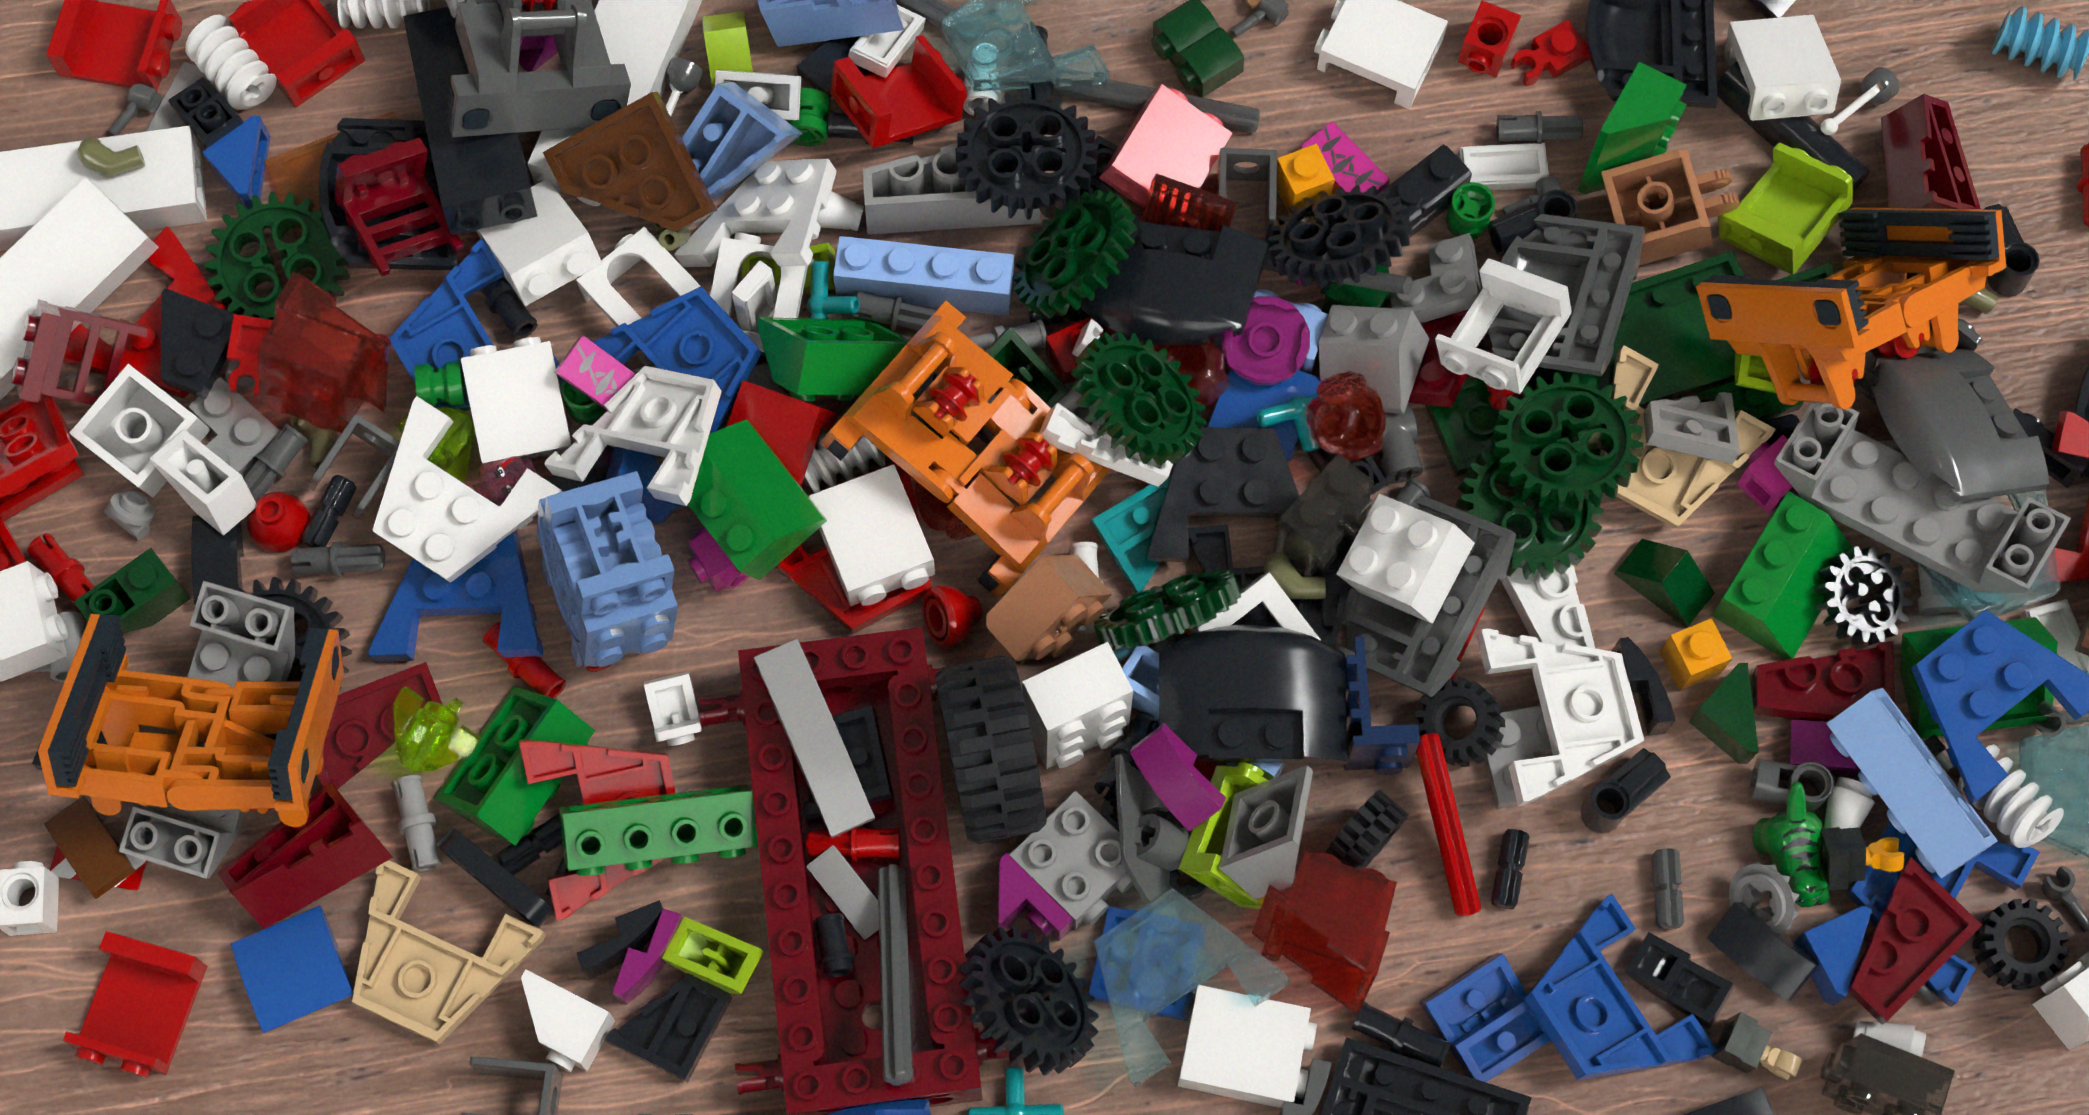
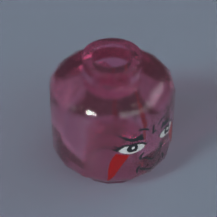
M512 456L507 459L486 463L479 468L478 475L481 482L473 485V488L497 506H501L528 468L536 473L530 457L523 460L520 456Z

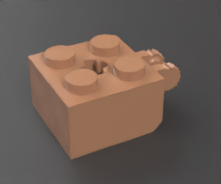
M1674 150L1601 172L1614 223L1645 227L1639 265L1713 245L1708 218L1733 211L1740 204L1738 196L1733 193L1702 200V194L1726 187L1732 183L1733 179L1730 171L1726 169L1710 171L1695 176L1688 150ZM1655 207H1661L1660 209L1652 210Z
M1077 554L1042 556L987 613L986 627L996 637V640L991 644L992 648H988V651L985 652L986 657L984 658L1004 655L1014 659L1017 668L1021 667V663H1025L1028 659L1040 660L1043 657L1053 656L1056 658L1062 655L1074 643L1075 640L1072 635L1082 625L1085 627L1089 626L1103 614L1105 607L1102 604L1112 593Z

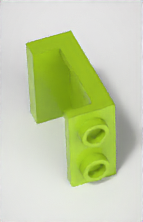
M1778 143L1773 148V163L1741 201L1739 207L1718 216L1719 238L1794 275L1840 219L1838 213L1846 211L1853 203L1852 177L1842 168L1835 165L1829 166L1816 160L1799 148H1791Z
M1239 762L1237 767L1216 766L1211 783L1226 797L1222 809L1192 830L1178 869L1241 908L1273 911L1279 895L1278 892L1255 900L1219 869L1235 793L1268 780L1263 777L1264 771L1249 763Z

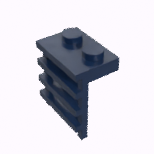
M1354 637L1355 655H1347L1345 659L1346 716L1348 717L1347 744L1350 743L1347 751L1348 762L1344 764V770L1375 769V773L1378 775L1398 774L1403 771V768L1409 767L1420 744L1418 724L1371 726L1364 637Z

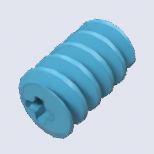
M2018 7L2012 15H2010L2009 10L1995 38L1991 54L1996 55L2004 46H2007L2009 61H2012L2020 52H2024V66L2029 67L2038 57L2041 58L2040 72L2045 73L2055 63L2057 64V78L2061 79L2071 69L2074 70L2073 81H2075L2089 54V30H2084L2076 38V26L2074 24H2068L2059 33L2060 21L2055 17L2043 27V14L2041 12L2034 13L2026 21V7Z

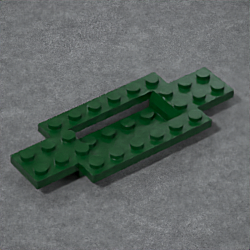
M1730 251L1633 282L1613 344L1614 354L1602 376L1578 373L1580 384L1586 385L1589 379L1594 376L1597 380L1595 389L1601 391L1610 385L1616 352L1623 345L1659 364L1639 406L1734 376L1735 350L1727 340L1710 339L1696 288L1698 284L1712 275L1744 276L1734 252ZM1827 263L1777 280L1817 282L1820 279H1825L1835 274L1831 263ZM1537 367L1526 386L1534 391L1536 377L1539 376L1548 385L1553 384L1556 372H1559L1564 383H1570L1574 372ZM1476 377L1464 381L1452 408L1425 405L1455 477L1464 475L1470 464L1476 463L1475 459L1483 450L1490 453V449L1497 442L1493 440L1495 426L1499 425L1497 423L1499 410L1492 408L1488 400L1491 396L1483 380ZM1735 381L1690 395L1697 396L1700 403L1715 401L1719 393H1731L1734 413L1742 410L1762 422L1763 420L1797 411L1803 405V401H1799L1795 405L1782 404L1778 399L1777 393L1735 385ZM1581 412L1571 413L1575 418L1583 419L1588 417ZM1539 428L1536 434L1546 433V430ZM1601 449L1589 450L1594 455L1600 456Z

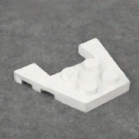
M829 159L765 162L717 209L718 211L714 212L690 236L687 243L681 246L674 256L682 267H711L718 257L722 237L730 238L735 233H782L770 252L778 266H808L813 257V252L809 248L811 239H817L821 229L817 222L820 210L827 208L837 170Z
M1093 319L1080 332L1072 352L1076 357L1082 353L1084 348L1094 338L1099 339L1101 337L1100 334L1104 331ZM1056 403L1047 412L1039 433L1044 437L1043 439L1056 448L1071 454L1074 452L1079 453L1089 461L1157 487L1169 477L1173 466L1170 461L1167 460L1162 466H1158L1152 458L1147 464H1143L1137 452L1130 459L1127 458L1123 445L1120 444L1117 448L1112 449V437L1108 434L1099 437L1096 434L1100 427L1097 422H1093L1091 426L1059 403Z
M644 366L604 404L608 411L592 426L583 424L572 435L575 442L561 456L555 451L546 460L544 465L552 475L583 482L607 445L665 457L647 489L655 499L687 506L695 486L721 395V389L713 379Z
M416 396L411 405L372 531L451 583L496 549V545L516 529L521 530L533 520L532 517L538 513L539 499L561 493L562 491L527 468L501 506H497L427 460L453 424V421L450 417Z
M1482 629L1477 634L1486 674L1523 669L1532 670L1553 756L1513 761L1508 766L1518 806H1525L1630 751L1644 741L1622 653L1564 643L1562 646L1539 642L1538 638L1520 635L1517 638L1498 634V630Z

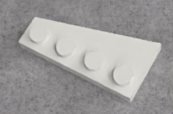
M1549 519L1551 526L1555 530L1564 532L1561 523H1558L1557 520ZM1506 526V529H1509L1516 534L1517 539H1522V535L1518 529L1512 526ZM1570 565L1571 567L1562 575L1554 569V572L1547 580H1543L1538 569H1536L1535 574L1530 580H1525L1522 568L1519 567L1510 577L1507 574L1505 575L1502 584L1531 637L1538 638L1539 642L1560 646L1568 643L1595 648L1585 607L1583 604H1580L1575 585L1578 581L1573 565Z

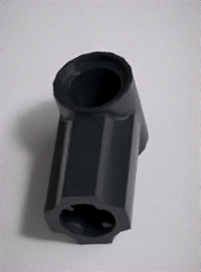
M1550 190L1542 195L1539 202L1490 221L1487 229L1497 255L1499 254L1503 258L1517 236L1524 239L1533 230L1538 228L1533 220L1540 214L1557 213L1562 217L1575 218L1577 212L1576 200L1570 193L1564 190Z
M2000 204L1985 207L1983 210H2001L2006 258V268L1988 276L1989 285L1999 295L2006 297L2016 296L2023 292L2036 272L2040 262L2039 255L2032 246L2024 243L2007 206L2003 207ZM2009 267L2015 268L2016 270H2018V272L2013 271Z
M1642 748L1610 777L1596 784L1581 807V817L1585 825L1598 833H1609L1615 830L1624 818L1671 778L1666 769V764L1654 752H1649ZM1596 800H1608L1614 806L1616 814H1607L1601 811Z

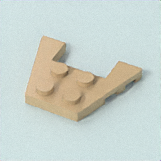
M1623 345L1618 348L1615 356L1611 385H1613L1611 398L1614 400L1618 397L1626 396L1627 403L1624 411H1637L1634 425L1643 427L1641 440L1639 441L1644 443L1641 457H1637L1640 459L1637 473H1630L1631 479L1628 487L1618 485L1616 497L1673 528L1679 527L1719 488L1718 486L1735 469H1738L1762 443L1766 442L1773 435L1775 428L1742 410L1736 411L1735 420L1740 452L1733 464L1707 460L1699 456L1673 450H1664L1648 445L1646 443L1644 424L1645 409L1640 407L1639 403L1659 364ZM1601 449L1600 456L1607 455V452Z
M388 860L376 867L375 874L377 875L374 896L370 900L368 911L370 918L366 940L362 943L352 1003L440 1045L543 942L546 934L534 926L505 914L484 956L478 957L404 923L399 919L421 877L418 873Z

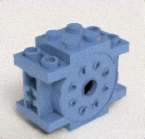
M637 471L539 499L537 539L543 553L542 573L547 587L552 586L559 610L571 634V653L576 667L582 665L584 667L612 665L620 661L625 654L632 652L651 653L660 650L673 638L678 604L672 591L675 570L669 554L662 555L660 545L655 541V530L651 520L646 517L644 504L641 503L643 485Z

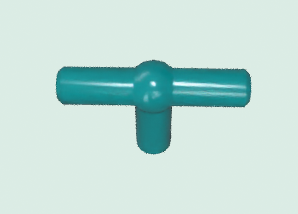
M813 261L811 265V297L807 302L810 318L827 319L828 314H856L860 308V302L857 297H828L829 263L826 261Z
M1336 389L1307 397L1294 396L1289 402L1258 410L1256 414L1257 422L1260 426L1266 427L1293 419L1303 451L1310 452L1320 447L1311 414L1340 406L1342 397Z
M1011 1066L1005 1070L1006 1106L970 1107L967 1110V1115H1064L1062 1104L1025 1105L1024 1069L1019 1066Z

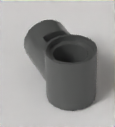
M1407 405L1404 414L1366 413L1364 415V428L1367 442L1373 453L1378 452L1383 476L1387 482L1401 483L1421 475L1423 467L1415 446L1418 442L1417 424L1411 407Z
M1757 758L1751 776L1750 799L1787 805V796L1791 785L1799 780H1807L1815 785L1818 796L1810 797L1805 795L1806 811L1815 812L1831 794L1834 786L1833 777L1826 767L1816 762L1793 765ZM1779 779L1787 780L1783 788L1778 787Z

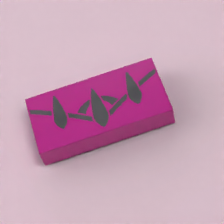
M1333 121L1300 146V149L1317 143L1335 179L1333 185L1335 189L1342 186L1344 193L1350 192L1356 185H1359L1361 192L1364 193L1372 186H1375L1377 194H1379L1389 186L1390 179Z
M583 335L579 336L554 371L605 410L607 409L604 404L636 375Z

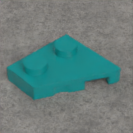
M1169 477L1159 487L1152 484L1148 485L1093 518L1090 522L1134 593L1143 591L1160 563L1146 562L1145 555L1156 526L1155 522L1164 500Z

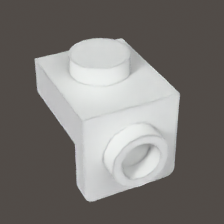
M689 671L644 682L656 742L667 740L668 746H675L693 741L695 739L694 733L701 732L702 726Z

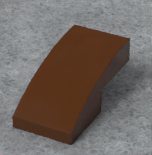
M84 796L44 823L69 864L95 899L136 871L126 854L119 852V843L109 833L93 806Z

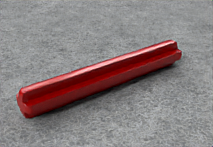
M1437 733L1420 735V744L1416 754L1454 911L1457 916L1461 917L1473 915L1481 911V905L1440 736Z

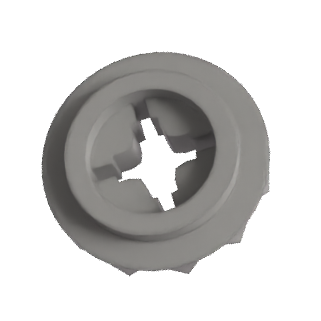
M1756 862L1742 867L1733 876L1729 887L1730 906L1734 902H1743L1776 933L1782 934L1791 929L1792 921L1800 914L1795 909V901L1799 894L1792 892L1788 884L1790 876H1783L1777 872L1776 865H1763L1760 862ZM1771 891L1770 905L1757 909L1763 897L1762 892Z

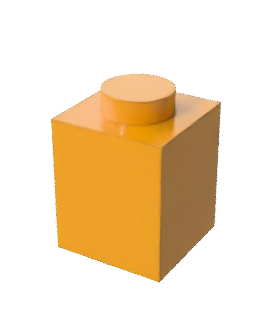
M1317 143L1277 158V191L1290 216V206H1305L1303 198L1308 197L1315 201L1320 199V191H1325L1329 196L1332 194L1335 179Z
M1712 618L1671 634L1659 651L1679 691L1721 675L1733 659Z

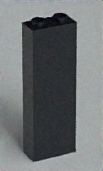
M449 7L403 16L441 205L450 235L473 232L478 229L537 217L519 132L465 137L451 136L446 120V115H448L447 108H449L448 101H450L449 94H451L450 87H452L451 76L469 74L455 28L456 18L452 17Z

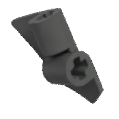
M1120 754L1115 757L1121 861L1143 901L1147 903L1169 891L1170 871L1179 868L1192 831L1189 832L1185 827L1181 826V823L1153 791L1141 771L1133 767Z

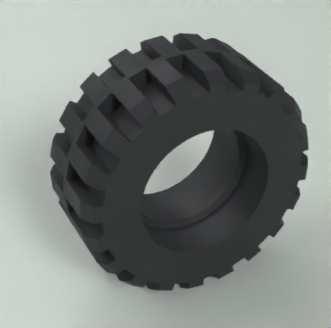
M1002 655L943 667L935 674L967 840L980 844L1039 832L1047 823L1046 811L1029 719L1014 659Z

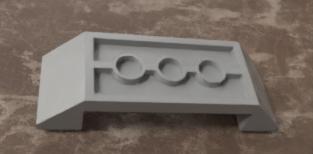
M1811 403L1774 462L1777 469L1803 500L1826 512L1831 518L1973 591L2027 594L2070 522V517L2030 497H2027L2019 512L1989 497L1955 502L1946 496L1954 488L1936 474H1932L1926 479L1904 454L1854 430L1860 412L1852 408L1847 410L1836 409L1832 404Z
M203 581L189 625L202 629L187 678L223 682L234 688L236 681L287 682L295 657L294 607ZM171 730L170 734H177V731ZM262 734L266 737H270V734ZM200 742L201 747H204L205 743ZM171 804L167 808L152 805L146 807L133 806L119 852L210 879L239 835L246 813L241 812L239 809L186 811L180 810Z

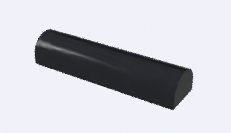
M1738 61L1718 80L1717 97L1773 147L1778 143H1782L1791 148H1799L1816 160L1829 166L1835 165L1842 168L1852 177L1853 190L1869 175L1870 170L1831 135H1825L1821 131L1820 125L1810 116L1750 120L1748 108L1751 96Z

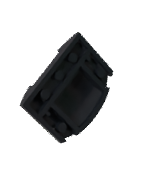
M1590 0L1586 18L1588 53L1594 72L1612 101L1618 100L1638 62H1641L1686 84L1687 86L1680 100L1687 104L1686 107L1716 109L1718 100L1713 0Z
M342 118L337 124V130L340 133L331 143L327 142L319 172V205L327 235L348 268L377 269L372 267L369 261L370 255L366 248L361 247L359 244L358 234L354 227L349 226L346 221L344 209L341 205L338 206L335 201L338 163L344 162L353 155H366L385 149L394 142H407L421 138L428 151L424 177L441 205L424 120ZM426 202L365 221L364 223L366 227L374 226L428 208ZM436 222L376 242L378 248L439 229L440 226ZM446 243L387 264L390 269L452 270L457 266V252H454L450 243Z
M1135 214L1136 218L1133 220V223L1137 226V230L1130 235L1135 240V243L1124 249L1129 258L1117 263L1116 267L1120 271L1119 274L1109 275L1106 278L1108 282L1106 289L1101 287L1095 289L1094 300L1091 301L1085 297L1082 299L1079 310L1072 307V310L1079 316L1081 310L1085 311L1106 332L1115 334L1117 331H1121L1125 338H1128L1132 333H1136L1139 342H1146L1150 339L1152 344L1160 345L1210 343L1208 335H1214L1231 328L1233 330V337L1244 333L1269 246L1267 242L1224 225L1221 232L1140 222L1139 215Z
M1232 625L1191 634L1171 647L1167 645L1159 650V727L1165 723L1197 754L1195 762L1347 764L1345 653L1336 647L1333 649L1313 636L1273 626Z
M1346 1037L1321 1115H1527L1532 1097Z

